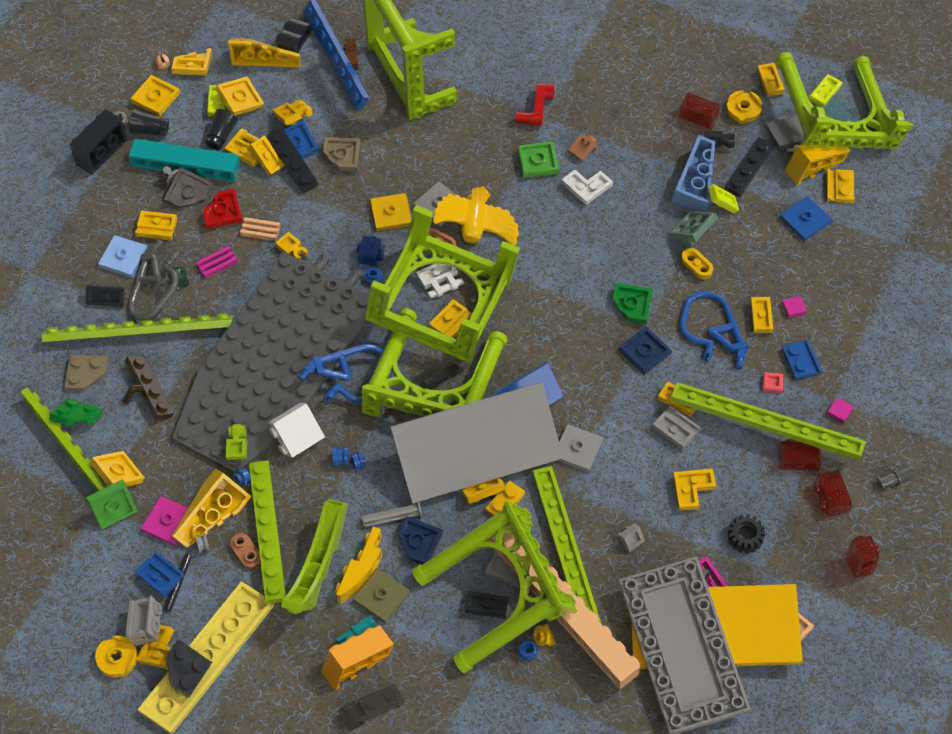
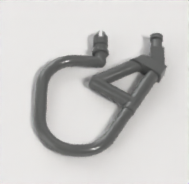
M159 239L156 240L157 242L154 245H150L144 254H141L140 260L142 263L128 303L129 314L139 321L148 320L155 316L171 298L178 286V274L170 266L179 257V252L173 251L162 265V269L172 277L170 288L149 312L139 314L135 311V302L142 284L162 281L157 253L160 246L164 243ZM149 264L152 266L153 276H145Z

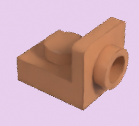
M581 133L568 150L584 162L594 148L597 150L599 146L595 143L597 140L590 134L586 136Z

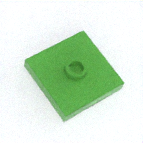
M553 141L518 146L523 178L559 174Z
M123 479L86 497L101 530L138 512Z

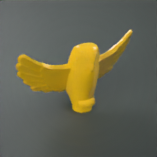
M484 186L473 188L472 194L468 195L467 198H461L459 195L449 193L447 197H443L442 201L437 203V208L434 212V224L452 221L462 225V236L464 241L468 243H478L483 231L497 234L513 245L517 244V237L519 236L518 224L514 222L515 219L510 215L509 210H502L501 207L494 208L492 205L485 204L490 197V193H488Z

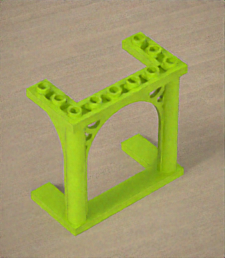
M363 0L367 47L369 51L373 50L405 104L408 119L420 118L424 114L435 112L442 107L451 106L457 102V90L454 86L432 95L424 94L423 57L455 46L454 30L451 28L438 34L421 32L416 30V22L413 18L406 21L402 19L391 0ZM383 18L388 25L387 28H384ZM397 41L400 45L403 55L404 76L388 51L386 44Z
M416 205L412 212L407 242L385 284L373 281L371 285L365 320L470 364L476 344L505 286L508 287L511 282L520 248L502 241L496 263L482 258L472 252L429 236L433 212ZM422 252L432 255V258L424 257ZM428 264H446L460 269L474 282L478 292V303L470 319L463 318L457 339L390 312L406 279L417 268ZM481 275L488 278V280L480 281L477 277Z

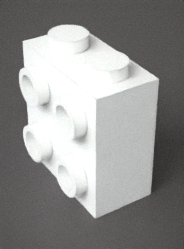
M300 402L268 422L271 427L269 431L273 438H277L280 445L278 447L284 456L293 458L325 438L306 403Z

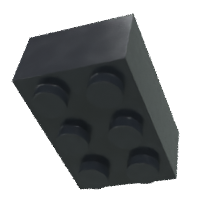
M105 109L72 140L70 147L76 166L93 175L127 141L122 119Z

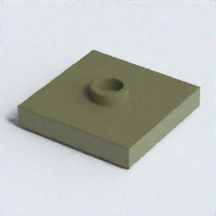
M377 569L355 595L353 602L386 624L410 595V590L380 569Z

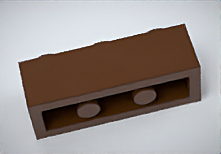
M356 38L345 39L343 49L346 52L344 53L353 69L359 70Z

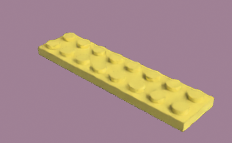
M241 581L189 645L192 649L213 662L191 696L186 698L170 687L169 672H167L137 709L138 712L169 734H173L275 606L274 603L266 605L265 596Z

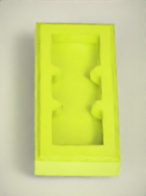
M827 74L809 96V101L824 108L840 89L843 82Z
M209 85L208 117H214L217 109L226 110V105L216 91L217 85Z
M714 184L708 187L713 203L732 213L739 211L734 195Z

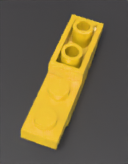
M373 527L371 533H367L364 541L366 545L364 550H360L357 561L351 559L349 565H345L342 573L343 580L337 584L335 589L338 603L342 604L356 594L378 567L382 558L381 548H378L382 538L380 528Z

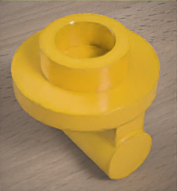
M548 624L539 625L535 628L533 638L538 646H552L556 644Z

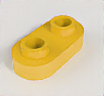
M688 248L683 251L682 263L697 278L705 280L712 276L713 265L698 250Z

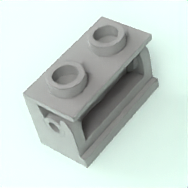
M151 595L149 598L129 601L125 636L135 646L158 641L162 607Z

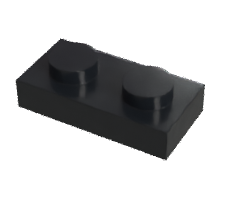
M86 286V305L124 306L125 287Z
M468 591L465 613L506 619L509 597Z

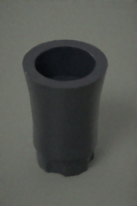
M134 109L130 118L129 132L166 136L170 121L161 116L151 115Z
M223 109L215 111L211 127L206 136V146L217 151L221 150L238 122L234 114Z

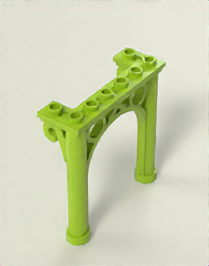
M784 52L775 58L776 66L781 71L805 135L802 146L897 149L913 127L912 123L904 121L903 111L892 110L890 112L887 109L870 68L871 63L868 57H858L852 63L869 106V116L856 122L835 120L825 115L823 107L813 106L807 97L792 54ZM866 125L874 128L877 132L868 130Z
M402 308L398 313L399 316L414 322L417 319L416 313L409 308ZM392 331L369 384L362 387V413L381 417L382 406L424 417L482 400L500 353L506 346L507 337L498 331L491 332L472 378L458 388L440 391L419 387L408 381L401 374L397 362L408 338ZM391 371H393L395 377L388 379ZM392 385H401L404 388V390L395 391L391 390L389 387ZM468 392L466 399L463 400L461 395ZM453 398L458 404L451 406L443 401Z
M509 501L504 502L502 511L423 565L419 564L412 569L416 581L420 585L425 586L473 552L484 548H494L503 552L516 568L520 581V596L515 611L504 623L454 655V662L463 673L473 669L475 664L544 619L548 621L554 620L563 615L564 612L568 614L578 612L573 596L559 590L557 586L558 580L548 568V560L545 556L541 555L539 551L540 545L530 533L533 526L530 520L532 518L531 514L526 508H522ZM512 533L515 539L514 544L509 548L504 547L505 534ZM497 535L496 543L487 542L491 537ZM521 545L526 553L525 556H520L519 553H516ZM531 565H532V567H533V569H534V571H535L537 577H536V576H530L529 570H530ZM533 582H537L540 587V594L536 598L528 595L529 587ZM527 601L535 604L526 611H524Z

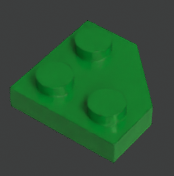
M615 283L612 303L627 321L647 324L653 289Z
M67 399L50 413L49 420L66 426L75 425V422L85 421L86 424H94L102 417L103 409L97 408L92 404L81 403L76 399Z

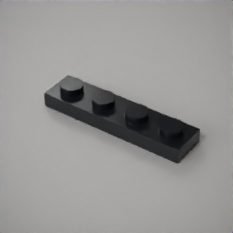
M283 127L267 135V139L302 193L319 185L318 181Z
M758 137L726 184L725 191L741 198L774 149L775 144Z

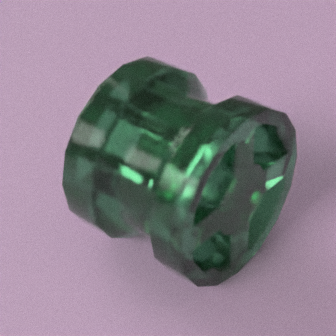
M184 267L172 268L177 272L179 279L176 290L187 287L189 280L186 277V269ZM168 274V278L171 280V281H170V285H171V283H172V277H171L170 274Z

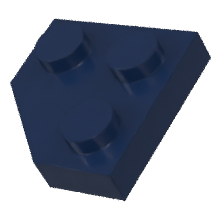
M406 516L398 535L408 559L421 565L432 559L443 535V529Z

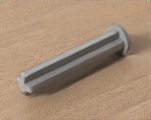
M417 502L414 505L362 516L363 526L370 527L405 519L406 516L415 517L420 515L422 517L420 503Z

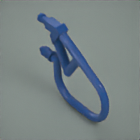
M700 291L690 295L683 305L679 321L682 335L690 342L704 345L703 358L705 361L708 358L707 361H709L714 351V342L690 334L686 328V320L690 305L696 299L711 298L718 301L723 307L729 324L708 328V335L732 354H737L735 368L742 369L745 354L748 351V344L742 338L728 302L719 294L708 291ZM732 331L736 344L730 343L719 333Z
M362 344L325 356H316L310 359L311 361L303 369L302 373L298 375V378L304 381L314 370L317 375L349 381L353 378L345 357L366 350L374 351L381 356L384 350L374 344ZM338 360L342 372L325 369L322 364ZM391 371L388 379L391 378L393 371ZM340 383L330 387V390L327 391L323 398L325 400L327 397L328 400L326 402H329L339 391L349 401L362 404V397L352 395Z

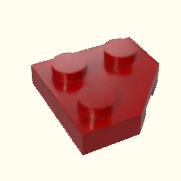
M235 189L218 192L213 197L212 203L205 207L203 215L207 230L243 222Z

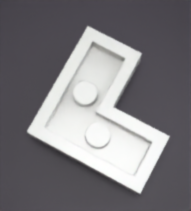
M574 170L562 179V184L580 201L588 205L612 187L613 181L602 171L586 180Z

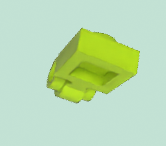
M233 424V426H229V437L233 439H226V459L246 460L247 439L243 438L246 437V426Z

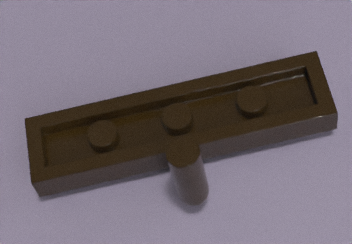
M127 356L125 363L136 385L129 386L122 399L123 403L129 404L134 393L141 392L155 420L172 418L174 412L145 356Z

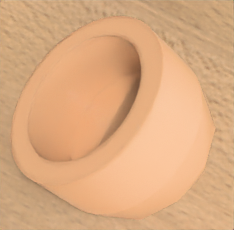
M161 54L156 57L155 63L157 68L166 69L169 67L170 61L166 55Z

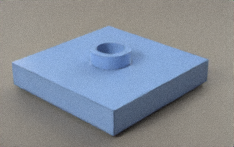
M114 235L98 265L100 268L133 278L142 262L140 260L141 254L145 253L148 246Z

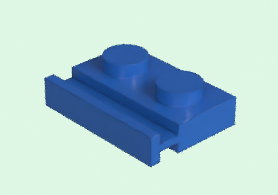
M808 339L801 343L799 341L782 346L781 350L795 381L822 373V369Z
M156 551L151 558H148L135 571L138 577L163 597L178 584V580L181 577H185L182 571Z

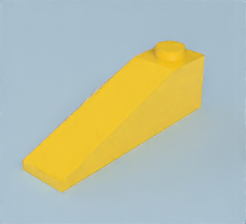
M232 38L228 40L232 65L301 67L300 54L252 39Z
M214 469L201 486L171 536L188 548L197 542L195 535L200 537L204 533L207 535L209 529L215 525L220 526L223 524V520L231 514L234 516L239 513L252 496L223 472Z

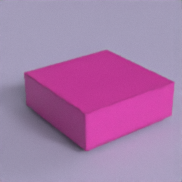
M801 296L782 301L788 319L806 315L807 310Z
M837 397L827 411V415L844 424L853 411L854 406Z

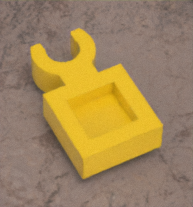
M287 232L275 242L276 247L280 251L289 255L293 254L299 260H301L300 254L308 256L307 249L302 247L301 242L290 232Z

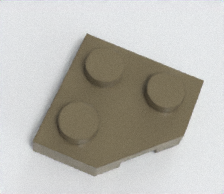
M325 137L323 155L339 171L358 172L361 140L360 138Z
M70 355L65 390L85 392L97 380L107 376L108 356Z

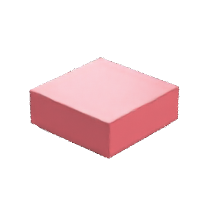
M764 372L763 392L782 393L783 374Z

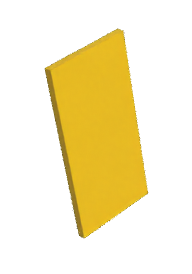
M796 584L708 587L735 666L797 665L803 663ZM632 625L633 656L638 660L640 669H647Z

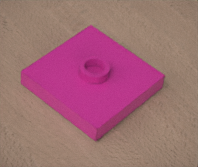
M160 496L142 525L141 531L177 547L179 541L171 535L188 508Z

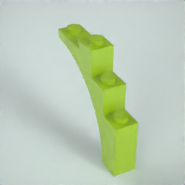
M330 498L324 502L318 527L306 561L293 587L282 600L281 607L286 608L288 612L298 614L303 610H311L317 605L321 583L327 578L332 555L339 548L348 508L347 503Z

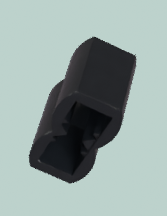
M291 17L289 21L285 22L281 33H278L275 42L277 47L299 53L311 34V23Z

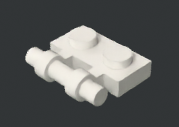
M433 264L416 272V276L425 290L430 287L433 288L432 291L427 292L430 299L436 296L439 298L443 296V293L450 290L454 291L458 289V286L464 284L461 277L456 280L454 279V276L458 275V270L450 265ZM447 280V284L439 286V283Z

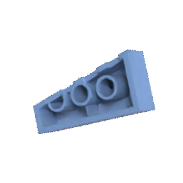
M698 135L671 202L693 211H707L710 204L708 187L711 186L715 141Z

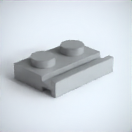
M669 406L652 425L654 430L682 450L701 430L700 426L672 406Z

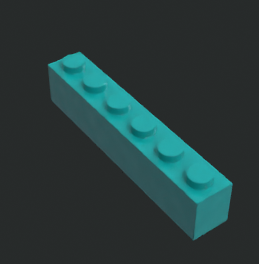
M134 139L129 153L131 166L163 171L165 166L170 167L172 171L181 167L200 177L230 182L236 181L241 166L239 155L234 153L153 142L146 139Z

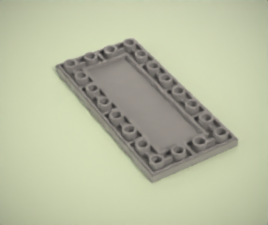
M543 382L390 426L412 504L563 458Z
M697 556L619 579L618 582L668 733L680 734L750 713L749 702Z

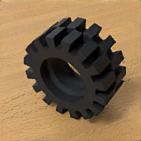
M749 514L746 515V518L743 515H740L739 519L735 517L731 521L727 538L730 546L734 545V550L739 548L740 553L746 550V554H749L750 550L755 552L757 548L759 549L765 537L764 525L761 526V520L756 521L757 517L755 516L751 519ZM743 528H748L752 530L754 537L746 540L741 538L738 532Z

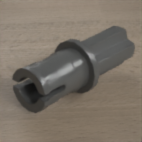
M908 466L898 471L893 470L890 474L877 478V485L880 490L896 484L900 485L902 481L916 476L915 468Z

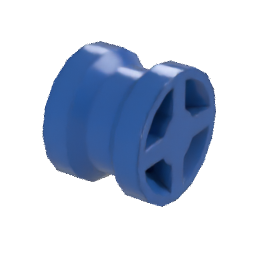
M348 446L343 449L332 448L333 467L339 464L349 466Z

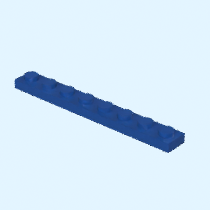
M309 0L303 13L307 21L311 23L313 32L354 108L362 110L369 97L317 1Z

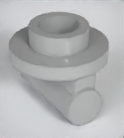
M165 166L163 172L168 176L166 182L171 185L179 169L172 171L170 167Z

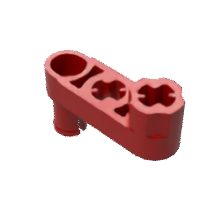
M537 83L534 112H516L515 123L542 126L545 99L554 100L555 84Z

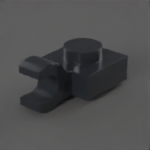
M704 131L705 138L715 141V148L721 147L722 144L727 148L735 147V141H729L734 140V133L723 134V131Z

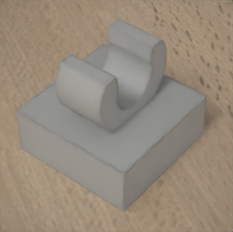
M635 523L627 526L626 530L622 533H618L624 548L628 552L633 551L645 541L640 527Z

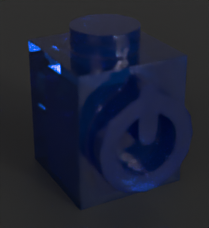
M363 236L361 243L358 242L359 264L377 267L378 261H383L385 245H382L380 238Z

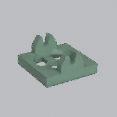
M689 211L668 235L671 239L678 240L684 248H692L694 242L708 228L713 226L718 217L716 213ZM697 228V229L694 231V233H689L691 230Z

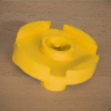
M737 91L729 96L726 110L733 120L739 124H745L746 122L756 120L761 115L762 101L753 92L744 93V91Z
M113 636L112 639L101 642L96 649L95 660L97 666L108 677H126L137 664V649L127 637ZM119 652L121 658L114 661L111 656Z

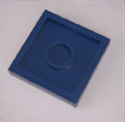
M647 326L618 347V351L643 375L672 354V350Z

